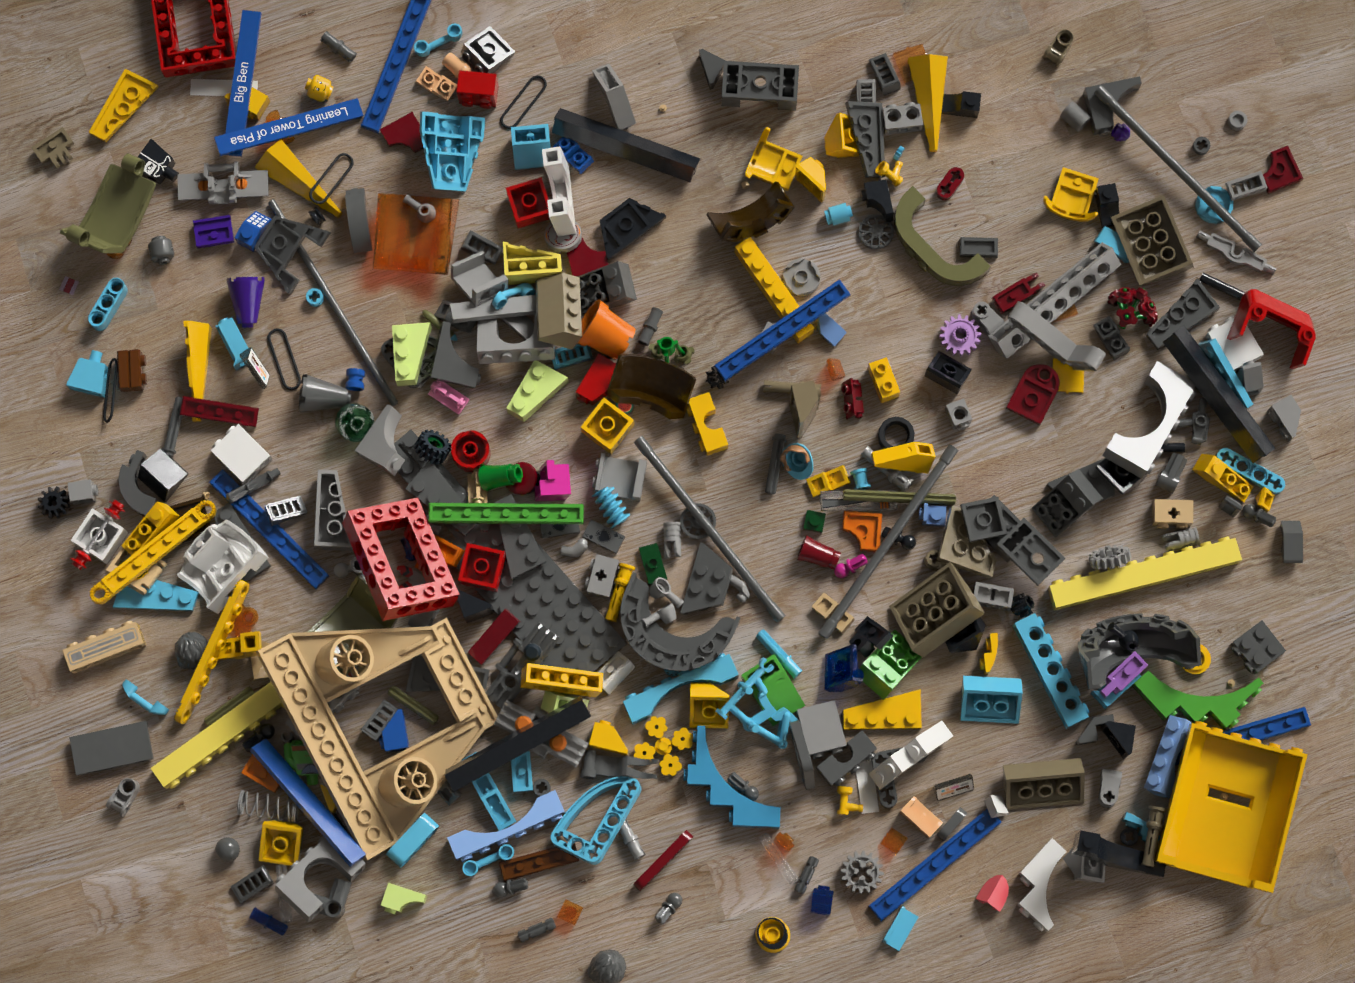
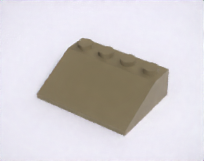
M1164 195L1111 217L1139 286L1194 268Z
M951 562L889 606L911 650L921 657H925L985 614L977 598Z

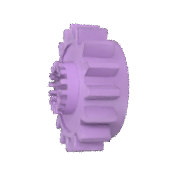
M958 314L957 319L951 316L950 322L945 320V327L940 329L943 334L939 335V339H943L941 346L947 347L946 352L951 351L952 356L957 353L962 357L963 353L970 355L971 349L973 351L976 350L975 344H980L981 340L978 338L981 337V332H977L980 327L979 325H973L974 319L968 321L967 315L964 319H961V315ZM963 333L965 338L959 339L955 334Z

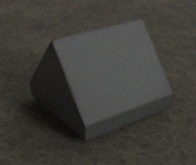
M447 780L438 790V794L449 806L462 796L459 790L455 792L452 790Z

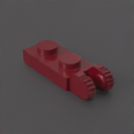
M1037 272L1019 280L992 297L1001 314L1013 308L1018 301H1025L1046 286L1044 282L1037 284L1033 288L1029 286L1030 282L1035 281L1039 277Z

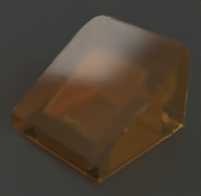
M827 359L826 366L831 380L844 378L845 373L840 360Z
M891 828L880 844L896 855L908 838Z

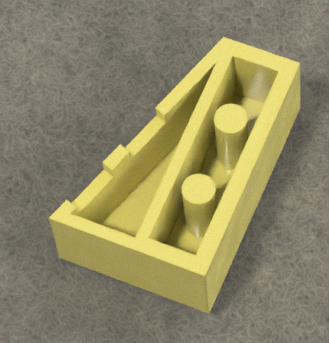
M503 241L504 272L508 278V285L536 283L535 281L538 278L562 273L561 254L539 249L536 251L528 249L526 246L520 245L519 247Z

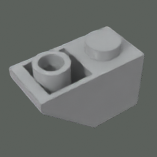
M1248 361L1244 363L1236 375L1247 394L1251 395L1261 392L1264 388L1261 361L1256 363Z
M1292 395L1280 400L1268 409L1270 419L1277 423L1281 436L1284 439L1286 438L1288 442L1296 436L1301 409Z

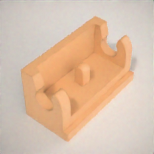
M915 796L900 811L928 839L943 823Z

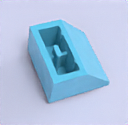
M548 124L511 127L515 170L544 167L542 149L551 148Z

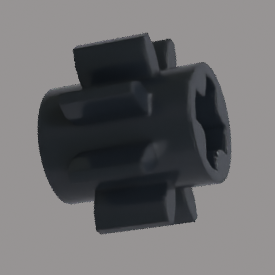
M714 366L711 367L712 371L706 372L707 380L705 382L711 385V389L716 386L718 389L724 388L723 384H727L729 381L725 382Z
M1022 593L1013 597L1012 600L1014 602H1012L1011 611L1014 615H1020L1023 618L1033 613L1031 609L1034 608V601L1029 595L1025 596Z

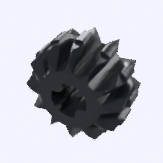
M56 486L54 491L51 487H48V493L45 491L41 492L44 497L38 498V501L41 502L38 508L42 510L44 516L48 514V518L52 519L55 515L57 519H60L61 512L64 515L67 514L64 509L70 508L71 505L66 503L70 499L69 496H66L67 492L65 490L60 491V488ZM52 500L57 502L55 506L51 503Z

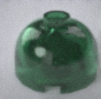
M350 403L341 407L335 418L337 432L344 439L352 442L362 441L374 424V416L371 410L357 403Z

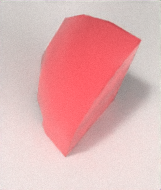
M996 875L990 878L981 888L976 900L982 904L988 903L992 906V909L1000 912L1008 897L1009 886L1003 875Z

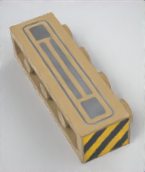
M128 621L121 624L122 627L118 629L109 628L97 637L96 635L86 637L85 641L79 644L78 642L68 644L67 648L62 651L69 671L75 674L145 647L146 642L139 624Z

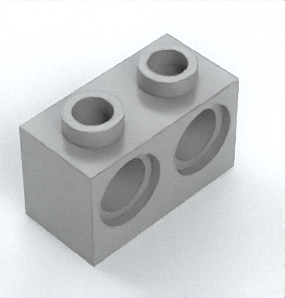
M909 102L905 103L904 106L891 104L883 108L884 134L891 135L922 131L923 120L920 104ZM914 114L916 118L911 120L906 115ZM895 116L898 120L892 122L888 117Z
M975 582L973 594L980 606L1006 611L1010 610L1014 593L1013 588Z

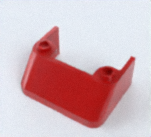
M1257 289L1246 291L1242 296L1227 339L1232 340L1243 336L1248 320L1260 322L1265 317H1268L1297 331L1299 343L1289 368L1296 369L1305 366L1316 339L1310 315Z

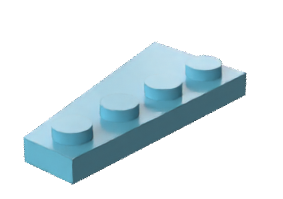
M1216 338L1200 342L1198 344L1244 407L1249 408L1252 406L1253 402Z
M156 580L150 590L143 585L141 586L147 590L145 595L126 586L117 593L113 608L194 611L199 592Z

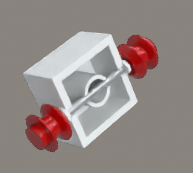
M117 500L109 501L110 507L104 508L106 516L92 508L72 537L71 541L83 549V551L75 550L77 556L70 558L73 561L71 564L79 570L82 568L87 569L85 563L92 561L89 556L90 554L107 565L128 534L123 527L113 522V519H121L119 517L120 512H125L123 509L124 505Z

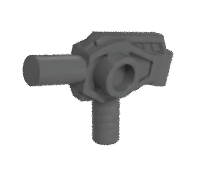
M1200 398L1198 411L1192 414V419H1181L1178 427L1192 426L1193 435L1191 443L1201 445V443L1207 441L1210 417L1205 413L1207 406L1205 398Z

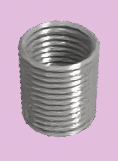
M1071 102L1060 115L1077 132L1091 118L1074 102Z

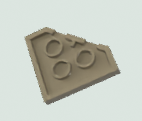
M951 506L937 560L947 564L951 562L955 567L988 579L993 577L997 561L994 553H991L986 545V539L969 543L961 509Z

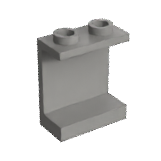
M484 251L473 254L451 265L450 278L475 306L493 299L499 291L508 290V278L505 275L496 277L484 264Z
M601 453V458L596 460L595 469H598V475L593 477L592 488H595L596 493L605 487H614L615 489L611 493H618V498L641 501L647 460L639 459V462L606 457L605 453Z
M835 700L797 709V717L800 720L809 755L813 756V759L824 757V753L830 751L832 754L843 752V748H846L847 745Z

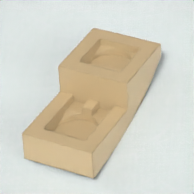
M823 593L812 605V608L827 621L839 604ZM845 612L835 629L843 634L854 622V617Z

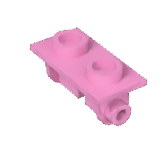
M438 380L432 383L430 386L431 390L428 395L458 415L470 400L448 384Z

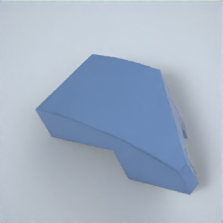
M826 313L817 319V331L831 346H836L847 333Z

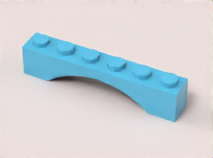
M722 653L714 661L692 671H681L678 673L679 676L674 679L671 677L665 678L656 687L650 685L643 689L644 692L638 695L632 693L626 696L623 705L632 725L651 717L659 702L670 692L681 686L691 684V682L723 685L739 678L738 671L730 654L725 655Z

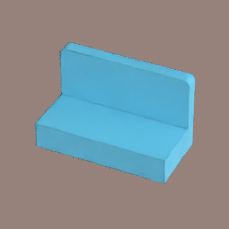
M902 906L882 942L900 951L918 916Z

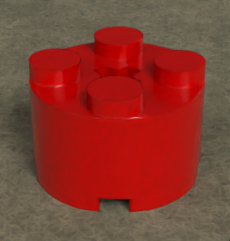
M478 431L461 432L454 438L451 444L453 460L463 471L473 473V470L479 469L482 465H487L490 460L491 450L486 437ZM474 448V453L468 454L467 450Z

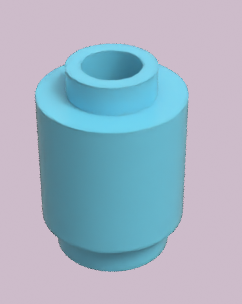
M846 203L828 207V210L824 211L827 224H833V226L848 222L850 217L853 216L850 205L846 206Z

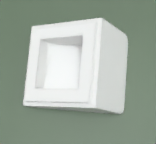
M990 795L984 800L991 818L1009 814L1002 796Z

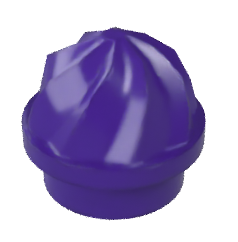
M1117 123L1111 132V136L1114 137L1115 141H1126L1130 137V129L1124 123Z

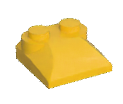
M264 821L262 824L259 861L289 866L297 860L299 861L303 827L290 822Z

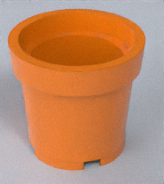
M598 299L590 306L581 319L582 338L577 344L581 346L587 345L616 360L628 348L629 337L633 339L636 329L609 310V306Z

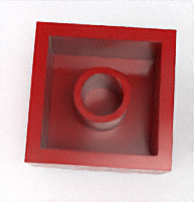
M459 70L456 91L459 104L465 107L476 105L484 109L496 107L499 88L497 74Z
M542 177L506 188V194L517 229L550 219L547 203L549 199Z
M467 543L458 578L459 584L497 592L506 558L505 551Z

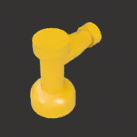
M882 161L876 167L875 173L879 176L885 175L897 187L903 181V178L899 175L903 163L896 161L895 167L891 171L889 170V164L886 161Z
M837 786V793L840 794V805L837 814L848 815L849 811L863 812L862 804L848 803V795H851L853 792L852 787Z

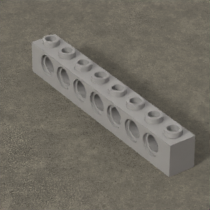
M1102 242L1026 305L1049 323L1056 320L1064 311L1071 308L1075 302L1084 297L1092 288L1100 284L1103 279L1121 265L1113 248ZM1009 320L988 336L997 353L1006 359L1015 354L1019 348L1027 344L1031 339Z

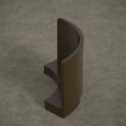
M775 181L763 196L750 205L726 213L707 212L706 216L721 240L740 242L744 238L752 236L757 238L768 233L769 228L776 223L781 224L794 209V205L779 182Z
M620 354L606 394L618 404L625 403L640 406L641 403L651 405V410L662 414L669 420L681 419L685 416L696 377L673 364L659 359L635 354Z

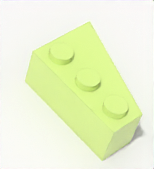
M430 322L392 325L395 381L397 386L417 385L428 338L432 329Z
M534 361L506 408L507 413L525 422L545 402L569 383L568 377L539 361Z

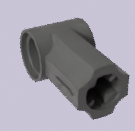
M1172 453L1155 485L1173 494L1180 481L1179 477L1186 465L1187 459L1180 454Z

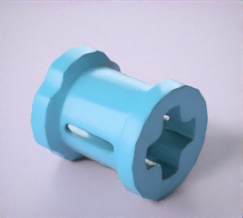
M867 468L850 472L855 483L854 490L871 488V484H868Z

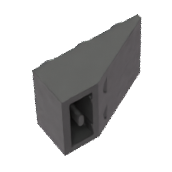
M617 261L578 276L580 277L581 315H584L598 299L608 305L609 309L637 300L629 264Z
M1077 469L1066 476L1038 501L1032 509L1051 533L1057 537L1103 498L1084 474Z

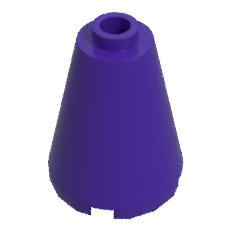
M236 277L234 281H231V278H227V286L238 324H242V328L253 327V324L257 323L265 277H261L260 281H258V277Z

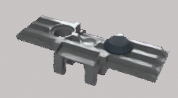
M538 621L523 642L515 638L514 644L500 663L495 665L501 672L486 691L488 699L501 709L506 700L513 702L523 689L520 688L522 668L527 663L543 665L541 663L560 637ZM518 650H521L524 653L512 671L506 668ZM507 677L515 679L516 684L514 687L506 685L505 679Z

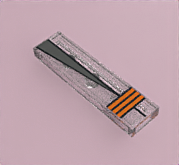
M872 490V491H893V492H897V490ZM843 491L820 492L821 511H880L898 509L897 503L843 500Z

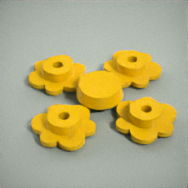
M653 716L651 721L646 722L645 728L649 730V736L655 735L656 738L660 739L656 741L655 748L649 746L647 742L635 745L634 750L636 753H634V757L654 759L653 755L657 751V753L665 755L659 763L660 767H662V774L675 776L676 771L682 769V764L678 762L679 758L677 756L672 757L668 753L672 750V744L678 746L679 750L691 748L693 745V734L689 733L687 728H681L673 733L674 737L670 741L668 738L663 737L664 732L668 729L665 725V718Z

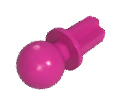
M860 554L851 560L847 559V564H837L834 573L838 578H845L848 576L849 571L855 573L856 569L868 563L867 558L864 554Z

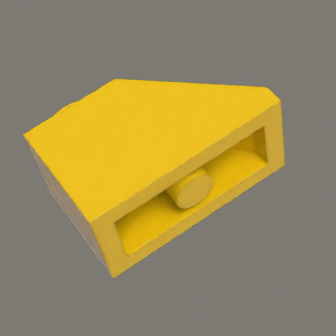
M600 720L599 723L595 722L589 746L627 756L628 749L614 726H610L611 723Z

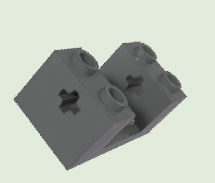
M724 61L721 106L740 107V100L778 102L777 110L796 111L799 65ZM763 78L766 81L765 85H756V79Z

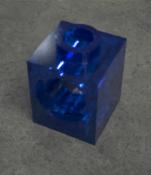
M818 885V889H813L810 913L830 916L834 891L830 890V887Z

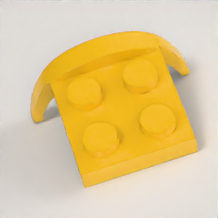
M766 127L751 157L745 177L748 179L755 177L772 185L776 181L779 182L784 190L789 191L795 176L796 166L801 162L803 156L768 142L767 138L770 128Z
M1063 167L1053 199L1050 201L1048 196H1044V205L1052 213L1069 220L1079 222L1093 220L1097 217L1098 212L1088 213L1099 178Z

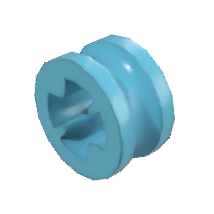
M312 288L306 293V300L309 305L318 307L323 303L324 296L321 290ZM314 293H317V296H320V298L316 299V302H313V300L310 299V297H313Z

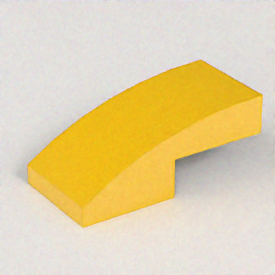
M844 465L806 479L813 497L851 484Z

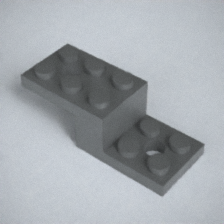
M1003 504L1004 513L1002 514L1004 520L1008 523L1009 531L1004 537L986 541L1007 563L1010 560L1013 561L1039 586L1066 558L1025 518L1020 521ZM1033 555H1042L1043 562L1035 563L1032 558Z

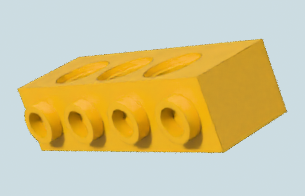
M527 663L522 668L520 688L597 697L602 692L603 673Z

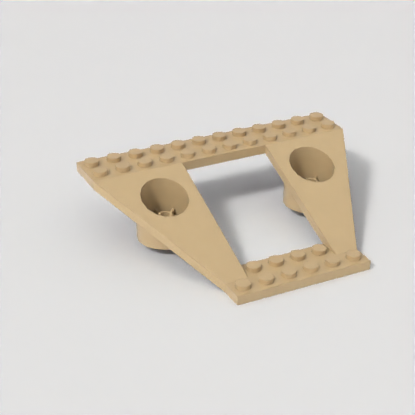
M447 618L426 627L290 633L256 651L353 840L366 853L363 858L364 861L393 846L402 837L447 780L444 776L445 770L461 762L484 730L493 726L498 717ZM343 643L349 645L348 650L345 649ZM337 645L341 651L339 654L334 653ZM422 654L457 722L362 771L327 702ZM334 657L337 658V663H338V664H336V665H335L334 660H333ZM355 665H359L358 670L354 667ZM339 666L343 669L342 674L338 671L336 667ZM347 670H351L353 677H346ZM406 765L413 767L411 772H409ZM401 768L404 772L403 776L398 775ZM398 779L401 780L400 787L398 786ZM402 788L406 790L405 796L400 791ZM412 791H414L416 795V798L413 800L410 799Z

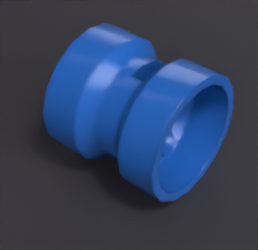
M357 368L347 369L346 376L348 381L345 383V388L350 391H363L364 383L362 381L365 377V370Z

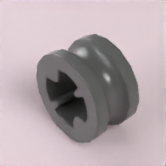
M1198 137L1193 143L1194 152L1199 155L1206 154L1211 146L1209 139ZM1201 142H1204V146H1206L1207 148H1202V150H1199V145H1197V143L1200 144Z
M538 779L534 782L533 790L540 797L549 793L551 786L547 780ZM541 783H545V787L547 786V790H543V793H539V789L536 790L537 785L540 786Z

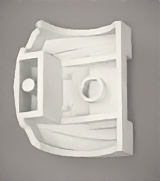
M225 519L224 522L218 525L212 524L207 527L193 541L183 556L185 562L177 576L199 592L205 599L208 609L219 614L225 607L229 599L227 595L233 590L235 584L250 569L257 571L269 557L247 533Z

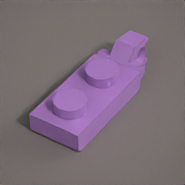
M1134 651L1106 678L1107 686L1100 694L1106 698L1112 691L1115 695L1121 692L1148 664Z

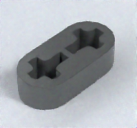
M960 807L937 833V836L945 841L968 813Z

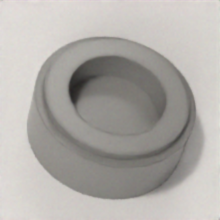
M1234 111L1228 118L1229 127L1236 131L1242 130L1247 124V116L1242 111Z

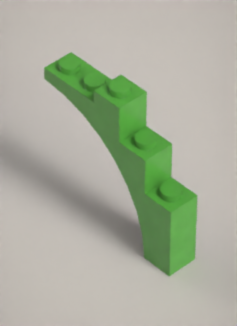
M1147 671L1132 687L1162 720L1167 717L1169 718L1170 715L1175 716L1178 713L1176 710L1178 708L1194 724L1195 721L1204 722L1209 717L1208 713L1224 730L1227 727L1231 729L1239 722L1237 718L1241 714L1236 708L1238 710L1242 709L1248 703L1246 699L1250 695L1254 698L1262 691L1260 686L1264 683L1258 677L1246 687L1233 693L1220 696H1197L1175 690L1158 680L1150 671Z

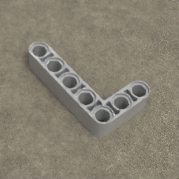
M1018 301L1008 316V320L1061 363H1066L1073 367V370L1096 371L1106 356L1105 352L1098 347L1076 345L1023 302Z

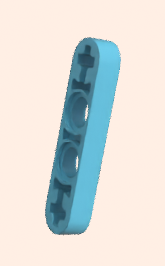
M1223 448L1216 454V457L1221 461L1222 456L1220 454L1224 455L1225 453L1228 454L1227 458L1233 460L1234 457L1237 458L1233 466H1230L1232 462L1226 460L1224 463L1242 478L1260 488L1266 487L1273 494H1279L1285 488V481L1281 476L1257 463H1252L1251 460L1231 449ZM1237 463H1246L1247 470L1239 471ZM1261 471L1264 474V479L1261 481L1256 480L1254 472ZM1268 476H1270L1271 478L1269 479V481L1273 483L1275 481H1278V485L1280 486V488L1278 487L1274 489L1272 483L1268 482L1267 485H1265L1264 482L1268 479Z

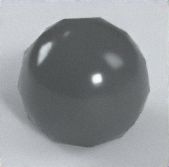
M224 837L217 842L215 851L223 861L231 862L239 856L240 846L235 839Z

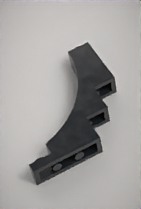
M1080 830L1075 834L1072 854L1088 857V860L1105 863V866L1164 877L1166 864L1154 861V867L1141 865L1144 851L1103 839L1097 833Z

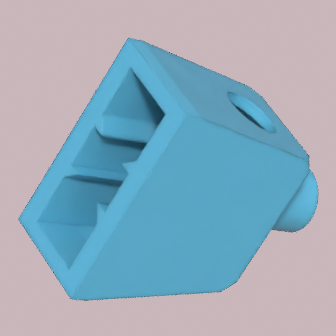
M92 350L89 360L84 358L78 359L66 384L70 390L105 398L108 367L106 364L100 363L103 353Z

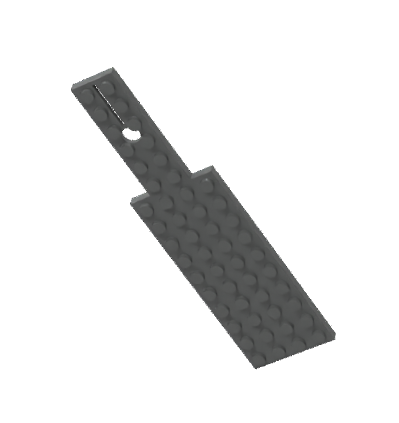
M411 429L394 443L397 453L405 459L397 472L408 485L427 463L424 461V457H419L420 453L415 452L414 444L419 437ZM434 462L433 464L463 503H468V493L442 464L436 465ZM443 523L456 538L452 544L463 550L466 549L467 543L505 551L499 524L476 523L465 537L449 523ZM538 543L537 545L546 560L545 564L512 580L506 557L498 591L493 592L475 588L487 603L492 604L498 616L504 609H507L521 621L512 631L520 641L523 642L538 621L560 637L541 663L543 665L596 672L627 645L623 638ZM464 554L456 567L459 571L461 569Z

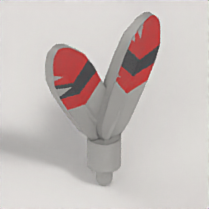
M405 565L397 567V571L402 576L410 579L401 584L399 589L425 584L424 576Z

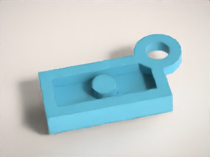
M527 751L511 760L514 793L533 791L530 751Z

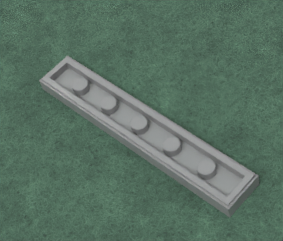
M536 295L507 298L506 305L498 310L492 305L493 299L478 306H475L472 302L451 303L449 309L452 322L459 323L535 315L537 313Z

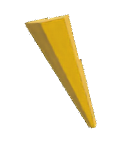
M933 54L908 57L907 59L916 90L917 103L921 107L922 120L930 152H936L938 148L948 56Z
M280 139L265 151L255 168L256 170H268L269 178L276 180L289 190L311 201L309 192L315 185L316 180L282 139ZM319 184L312 192V197L316 201H322L327 196ZM330 197L324 203L316 204L337 218L342 215V212Z
M183 321L186 328L185 344L187 345L189 387H191L192 397L204 399L212 328L208 323ZM192 417V421L201 422V418Z

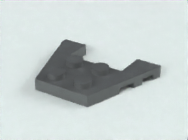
M274 216L254 248L267 266L274 272L275 277L284 286L285 291L292 294L300 279L285 269L305 237L322 247L331 232Z

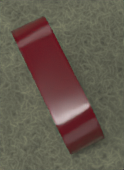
M951 168L939 183L936 190V195L939 199L949 200L964 180V172L961 168ZM958 173L959 179L956 178L952 183V174ZM949 185L948 193L941 194V188L945 189Z

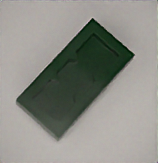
M654 543L639 547L649 585H652L658 577L668 580L658 544Z

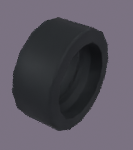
M895 416L888 418L882 423L878 431V441L882 449L895 447L890 445L885 439V432L892 425H900L907 431V440L904 444L914 441L915 432L913 426L903 417Z

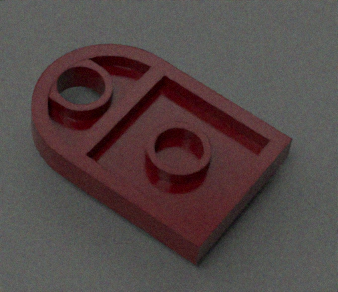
M1036 364L1029 367L1023 374L1006 409L1040 426L1059 390L1060 380L1056 371L1045 364ZM1047 371L1050 378L1043 380L1040 378L1039 373Z

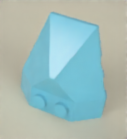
M420 111L419 131L432 189L467 190L473 172L471 168L474 159L478 157L477 150L479 144L484 138L485 118L442 115Z

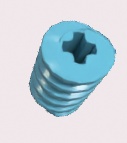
M605 487L593 494L592 497H598L595 501L596 504L602 503L599 510H606L603 517L610 516L607 524L614 523L610 528L612 529L626 521L630 513L623 514L626 507H619L623 501H616L618 493H611L615 488Z

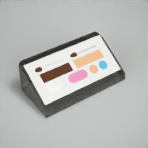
M250 347L239 354L240 358L259 386L265 389L270 375L254 350Z
M972 774L935 784L933 790L937 801L974 790Z

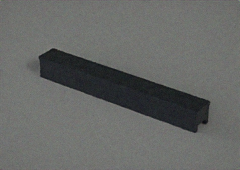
M562 108L559 109L554 117L552 133L687 182H691L693 175L696 173L700 158Z
M1184 325L1163 341L1164 345L1252 463L1267 456L1275 449L1274 445Z
M579 696L445 770L444 776L455 792L590 718V711L584 704L582 697Z

